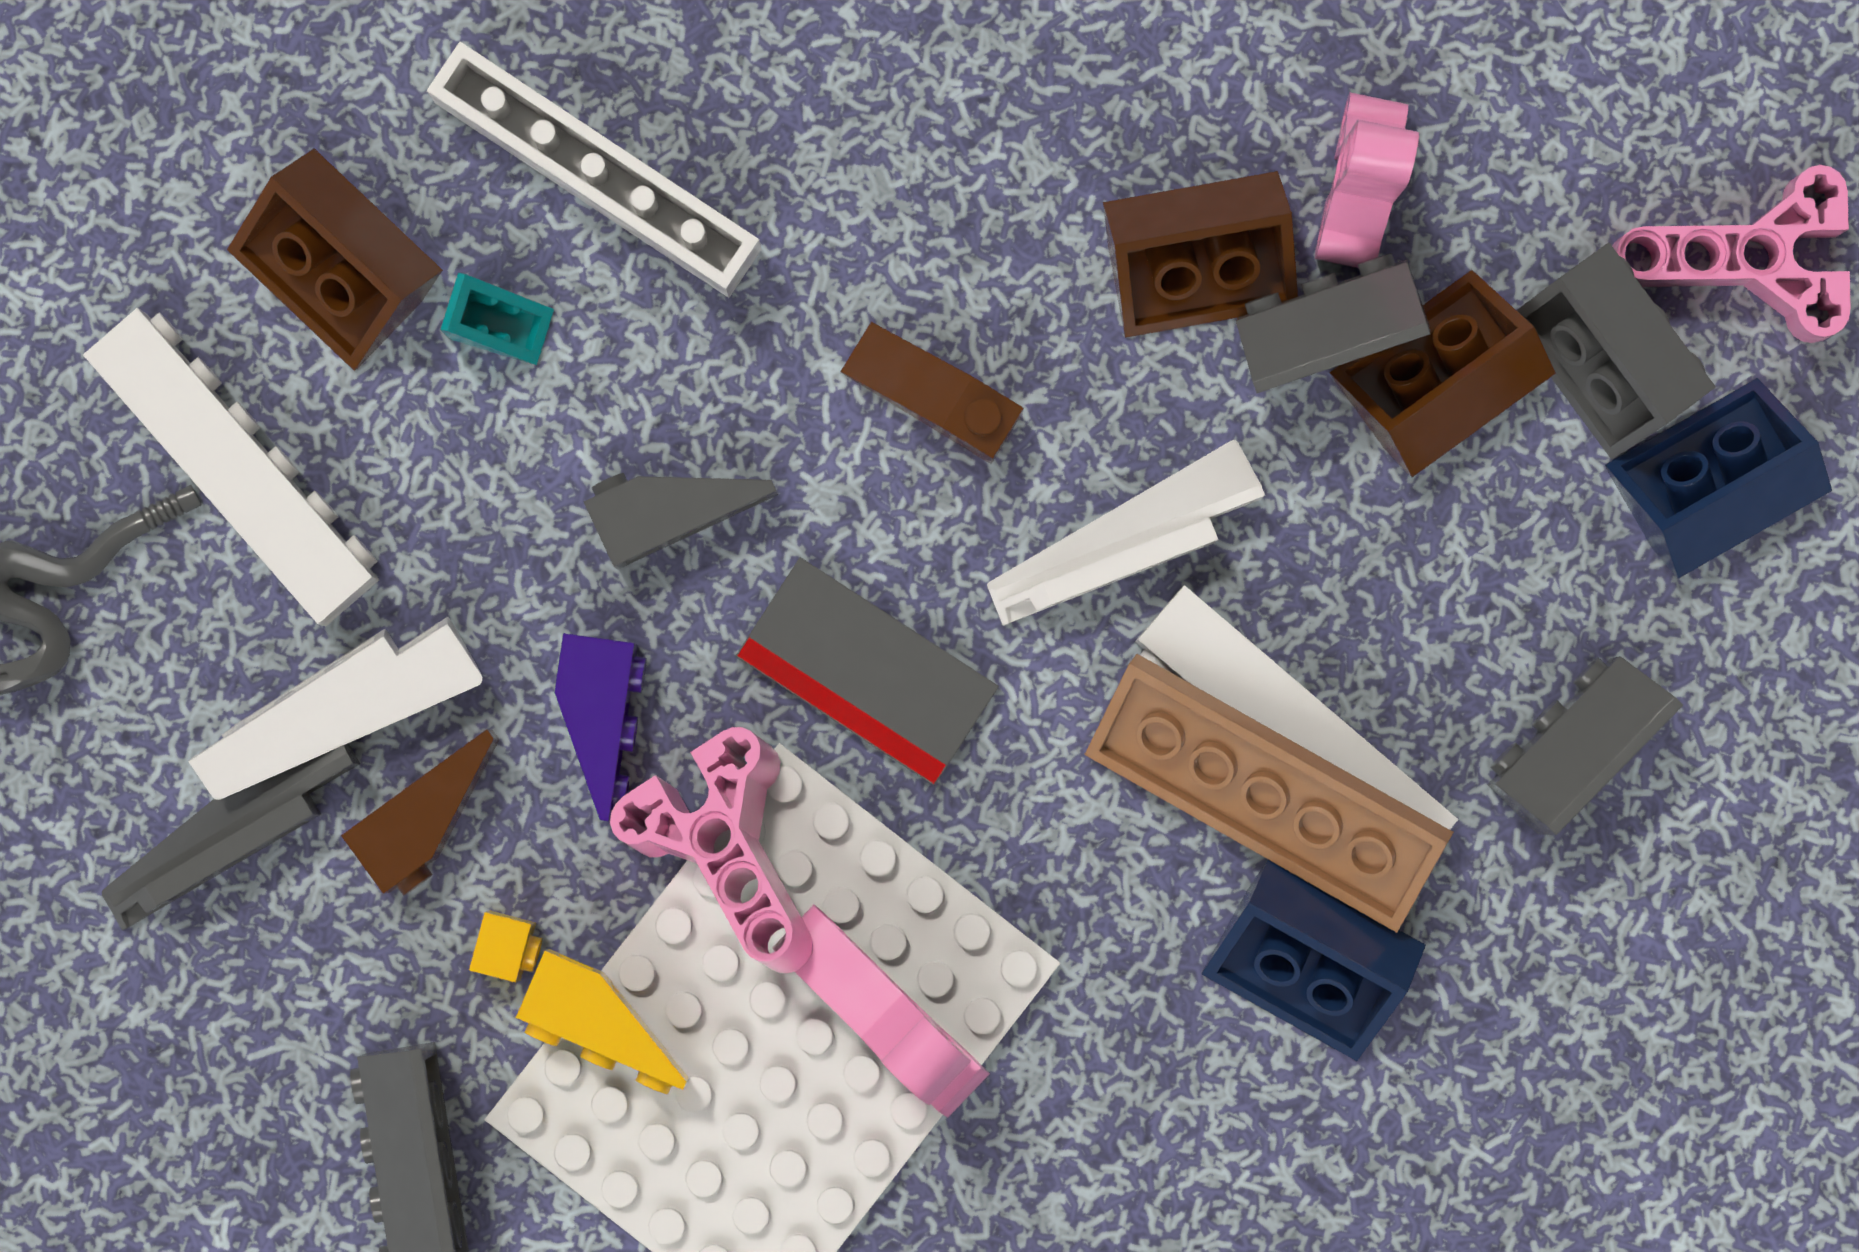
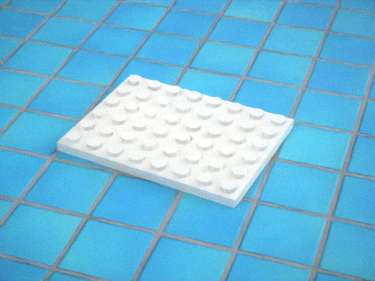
M779 743L774 750L779 756L780 773L775 783L767 789L759 842L800 916L802 917L813 904L816 905L919 1007L982 1065L1061 963ZM730 830L722 832L717 837L714 843L715 853L727 847L731 838ZM687 860L601 970L608 976L689 1077L685 1088L682 1090L672 1086L669 1094L653 1090L635 1081L638 1070L616 1062L613 1071L595 1065L580 1057L583 1049L582 1046L561 1038L557 1047L547 1043L542 1045L484 1120L652 1252H837L943 1114L938 1112L931 1104L928 1105L907 1089L884 1066L878 1056L861 1037L795 972L778 973L751 958L739 942L698 864ZM757 879L749 881L744 886L741 892L742 903L749 901L755 896L758 890ZM785 928L777 930L771 936L768 942L769 954L775 952L772 947L786 934Z

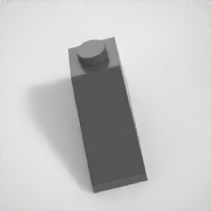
M620 473L594 485L592 490L595 496L583 502L613 567L618 570L777 496L778 493L772 480L637 476L627 481L625 474Z

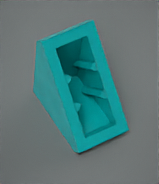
M458 273L440 330L451 340L537 365L554 309L467 274Z

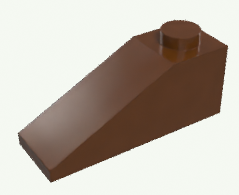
M873 322L869 324L840 371L845 376L990 464L993 463L1024 410V407L973 376Z
M486 729L341 835L383 894L391 893L398 887L404 896L433 875L427 866L440 856L500 740L493 730Z

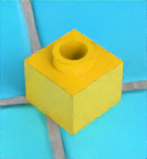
M491 910L484 912L469 970L515 983L521 980L523 970L533 973L543 940L541 937L533 936L536 922Z

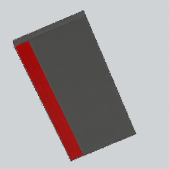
M799 557L735 656L934 786L999 687L801 557Z

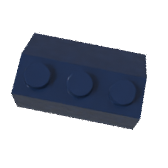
M1758 378L1605 464L1606 470L1650 546L1678 579L1832 491L1819 442Z
M1267 860L1246 891L1201 974L1358 1061L1407 994L1426 945L1400 930L1398 932L1391 930L1274 862Z

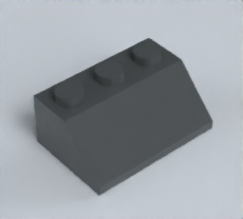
M1609 242L1517 309L1536 329L1556 372L1551 377L1611 460L1667 425L1716 388L1706 374L1700 359L1688 350L1671 327L1666 313L1658 305L1654 304L1635 278L1630 264L1618 255Z
M1392 253L1385 254L1358 264L1361 275L1338 283L1335 273H1331L1301 284L1304 295L1281 302L1277 292L1245 303L1248 314L1238 317L1236 324L1256 393L1429 335L1430 325L1408 260L1405 259L1395 263Z
M1621 656L1610 658L1606 664L1599 657L1590 663L1573 682L1580 690L1564 706L1558 700L1549 705L1532 723V726L1538 733L1523 748L1516 742L1513 743L1490 767L1497 775L1487 785L1539 835H1557L1683 706L1675 696Z

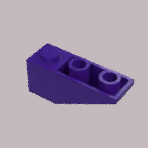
M563 633L554 693L599 820L610 821L611 812L615 804L629 791L630 776L621 775L620 768L623 751L633 752L635 747L638 717L630 716L628 712L631 692L642 693L647 658L637 656L638 645L635 643Z

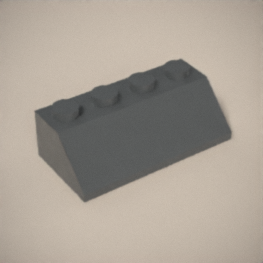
M435 1042L376 1051L358 1056L359 1068L351 1069L350 1079L355 1103L365 1104L368 1127L360 1128L361 1150L365 1163H374L378 1186L371 1187L369 1190L370 1206L374 1222H384L387 1246L380 1247L379 1252H469Z

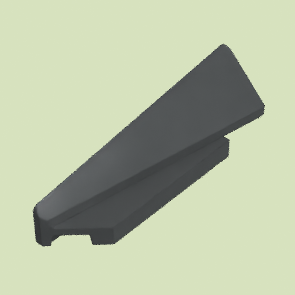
M349 743L221 800L213 799L102 890V896L122 931L320 816L321 813L311 798L310 793L360 765Z

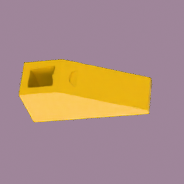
M547 949L544 951L515 1017L528 1023L524 1033L556 1047L561 1038L583 1047L580 1054L581 1058L613 1071L616 1062L638 1070L635 1081L658 1092L669 1094L672 1086L682 1090L685 1088L689 1077L604 972L554 950Z

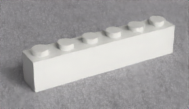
M462 42L458 43L427 89L435 104L728 298L732 295L762 250L757 237Z
M136 308L86 351L83 356L315 622L326 627L379 581L378 577L370 569L378 561L355 535L345 541L331 523L338 518V515L317 491H313L307 497L292 479L300 472L290 459L277 446L267 452L253 436L261 427L238 401L229 408L214 390L222 382L199 357L190 363L177 349L176 345L183 338L160 312L151 319L148 314Z
M1185 585L1180 588L1135 641L1144 649L1140 654L1144 658L1449 830L1458 821V818Z

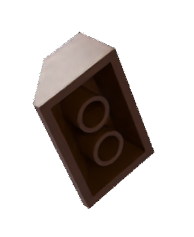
M315 148L271 176L227 248L246 269L354 371L415 310L443 271Z
M1278 171L1103 202L1107 243L1125 338L1238 318L1248 314L1245 303L1277 292L1281 302L1298 297L1292 212Z
M1470 270L1423 304L1430 325L1429 335L1344 363L1329 372L1383 448L1411 477L1417 475L1556 374L1535 327L1473 270Z

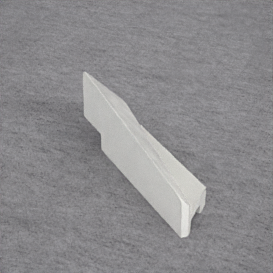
M1232 440L987 583L1002 625L1004 626L1215 543L1218 537L1211 522L1212 518L1259 501L1265 496L1263 488L1239 443L1236 440Z
M449 617L438 622L399 649L387 630L383 629L235 724L222 734L223 738L195 755L188 762L211 796L216 800H221L481 684L482 674Z

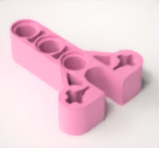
M1349 93L1334 158L1337 160L1335 176L1330 194L1325 201L1315 250V259L1359 268L1358 264L1378 257L1393 203L1409 183L1417 153L1419 132L1405 129L1408 104Z
M1817 165L1809 167L1789 181L1784 189L1782 201L1752 225L1643 226L1630 230L1614 242L1612 246L1618 255L1625 260V250L1628 244L1637 243L1647 248L1651 255V267L1648 271L1644 272L1633 269L1634 276L1642 287H1746L1783 315L1791 334L1803 342L1815 343L1823 341L1841 331L1849 321L1851 311L1850 271H1808L1798 265L1793 255L1794 242L1798 238H1833L1849 230L1846 181L1840 172L1829 166ZM1813 184L1815 192L1825 194L1826 201L1816 208L1814 199L1804 198L1803 191ZM1747 242H1758L1767 250L1769 262L1765 270L1755 269L1745 260L1744 248ZM1687 243H1699L1707 249L1710 255V265L1707 270H1695L1689 266L1684 254ZM1816 302L1818 309L1828 311L1829 319L1819 325L1816 317L1807 316L1806 308Z
M731 727L690 752L709 788L708 798L699 810L690 813L678 790L655 775L624 795L615 804L611 812L610 825L614 835L620 841L643 855L662 857L666 854H671L698 864L746 953L751 958L778 973H792L807 963L812 953L813 942L809 930L759 842L767 789L775 783L780 773V760L778 753L772 746L752 731L743 727ZM730 830L731 838L727 847L715 853L714 843L717 837L722 832ZM757 879L758 890L755 896L749 901L742 903L741 892L744 886L749 881ZM785 928L786 937L782 947L776 952L769 954L768 942L771 936L777 930Z
M813 904L801 917L811 935L813 942L812 953L807 963L794 972L861 1037L878 1056L884 1066L907 1089L926 1104H931L938 1112L948 1118L990 1073L919 1007L824 912ZM786 934L772 947L775 952L782 947Z

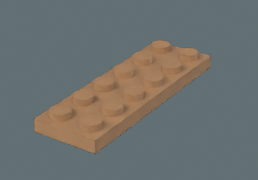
M1136 654L1128 664L1085 752L1087 757L1395 932L1399 931L1454 833L1139 654Z

